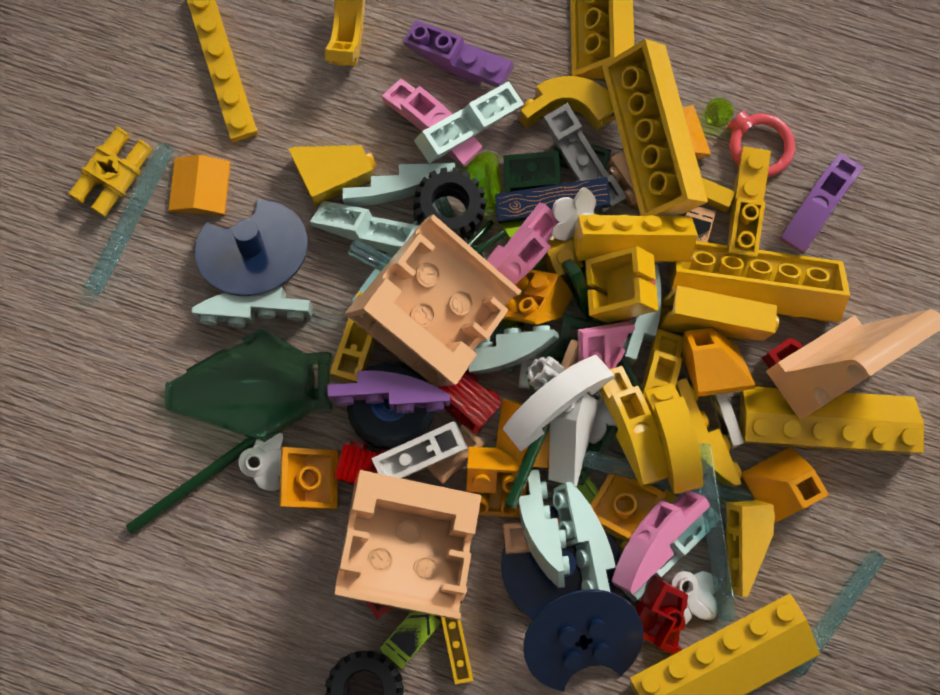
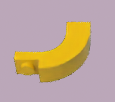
M335 0L332 35L325 49V60L329 61V64L338 66L357 65L364 27L365 0Z
M578 76L555 77L536 86L535 98L526 101L521 107L520 122L526 129L566 103L569 104L572 110L583 115L595 131L615 118L609 91L592 80Z
M674 383L645 390V399L660 434L669 473L667 479L673 493L678 494L702 488L703 468L693 421L684 397L679 396Z

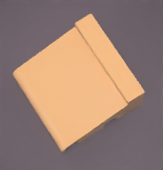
M433 214L419 225L363 294L357 296L345 312V315L407 366L420 374L429 384L436 387L451 386L458 383L477 356L474 352L477 345L483 340L489 339L508 312L505 305L513 297L519 296L522 291Z
M928 309L866 324H861L854 315L784 358L766 372L797 417L802 420L940 331V313Z
M360 470L354 484L334 596L460 620V602L462 595L465 593L472 554L469 553L470 545L476 531L482 495Z

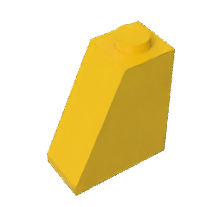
M362 145L307 146L289 149L291 158L314 206L321 204L322 201H328L343 194V188L359 187L370 182L371 176H375L376 162L370 152L365 153Z

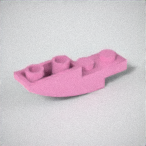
M403 79L397 81L382 95L383 102L421 131L453 115L422 87L419 86L415 89ZM472 137L446 155L462 167H465L483 150V147L475 137Z
M539 202L505 247L498 245L487 258V261L514 285L551 248L547 242L552 236L553 228L558 223L552 210L546 204Z
M686 491L671 504L661 500L640 523L626 545L612 578L613 585L632 595L640 589L674 555L670 545L710 507L707 498L697 493Z

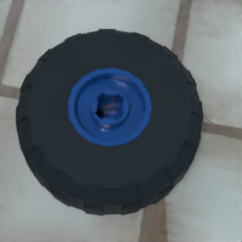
M381 362L365 369V371H384L407 375L427 382L416 371L400 362ZM384 398V402L378 404H367L366 400H354L353 405L347 406L348 418L355 433L370 446L388 451L424 435L434 417V412L426 411V407L414 408L413 413L398 414L396 409H390L389 398Z

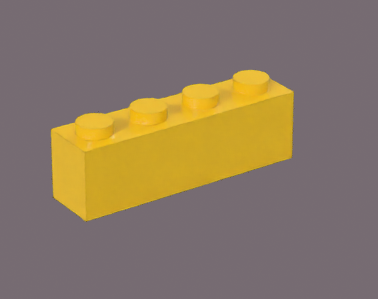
M578 215L573 244L577 261H585L638 246L653 254L654 261L690 262L698 234L692 217Z

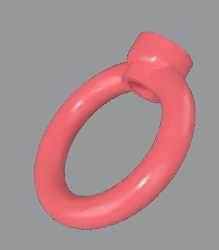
M743 110L727 125L732 131L730 152L734 162L739 167L741 138L743 134L754 125H768L774 128L782 137L784 151L779 161L769 166L767 178L780 174L790 165L795 153V140L790 128L776 116L764 113L749 116Z

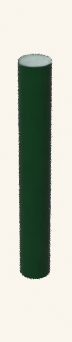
M548 425L542 428L544 434L527 448L504 503L505 506L511 509H515L549 430Z

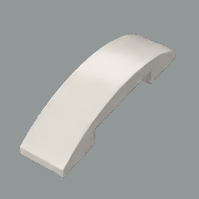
M597 355L588 357L564 370L536 391L512 415L502 429L517 448L523 451L544 434L542 430L544 426L587 392L592 396L615 378V376Z

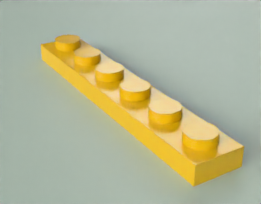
M187 0L232 143L259 135L216 0Z

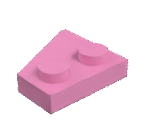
M627 321L579 329V362L597 355L609 370L616 368L625 352V349L622 347L628 333L633 334L635 324Z

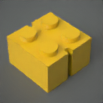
M638 246L585 260L587 285L608 294L607 296L593 289L587 290L589 316L610 323L659 311L657 286L651 283V281L656 280L653 254Z

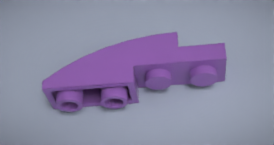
M415 20L403 40L405 46L423 58L479 86L481 82L496 88L505 84L514 68L511 60L466 44L463 37L419 20Z
M839 153L811 190L779 240L804 255L861 173L863 166Z
M357 371L358 383L327 385L328 398L331 402H336L337 406L353 405L354 400H366L367 404L383 403L384 398H389L390 409H396L398 414L413 413L414 408L425 407L428 412L443 411L444 406H450V395L438 387L417 378L392 372Z

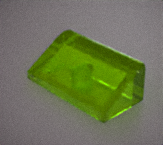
M487 151L478 154L466 165V171L470 173L471 180L476 177L479 181L478 188L483 187L484 198H486L485 210H495V194L502 193L499 158L497 155Z

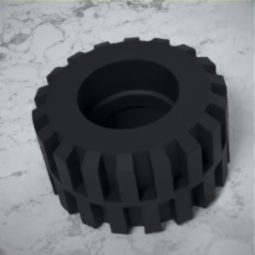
M447 167L441 168L439 174L435 170L430 172L429 179L424 177L420 182V187L417 186L413 205L414 221H417V225H420L427 217L434 214L462 240L465 238L470 240L474 236V232H478L485 213L486 198H484L485 192L483 187L478 188L479 181L476 177L471 180L469 172L458 173L459 168L453 167L452 172H447ZM450 196L460 200L466 211L458 217L447 218L438 214L432 204L441 197Z
M371 650L353 652L341 658L332 667L325 687H327L325 695H347V685L351 677L358 672L369 671L376 674L383 685L382 695H403L404 693L403 678L396 664L384 654Z

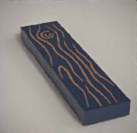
M604 177L495 194L497 220L499 224L526 220L539 202L546 204L552 210L556 200L562 197H569L574 200L582 187L590 190L595 196L596 205L594 210L611 207L608 178Z

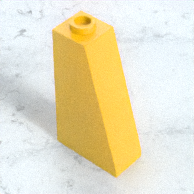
M677 285L661 300L658 329L684 333V331L713 327L728 338L764 341L777 331L779 317L776 316L777 305Z

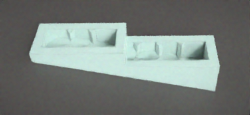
M508 81L470 102L462 110L425 129L416 137L414 142L430 164L518 110L524 103Z
M322 201L310 220L313 227L393 255L399 251L419 227V225L373 217L369 209Z

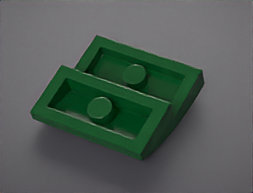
M559 150L503 155L505 193L562 184Z

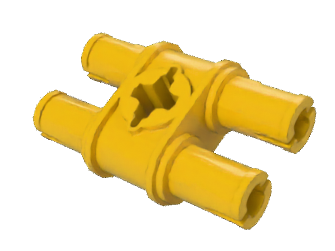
M118 126L114 128L103 145L96 146L95 153L85 167H81V176L68 192L71 198L83 204L96 184L103 185V191L90 208L106 218L117 200L126 196V191L135 178L141 175L140 168L153 151L151 146L139 139L125 159L118 158V153L130 138L129 134ZM106 169L107 171L110 170V171H112V172H113V171H116L117 174L111 173V172H107V173H106L104 170Z

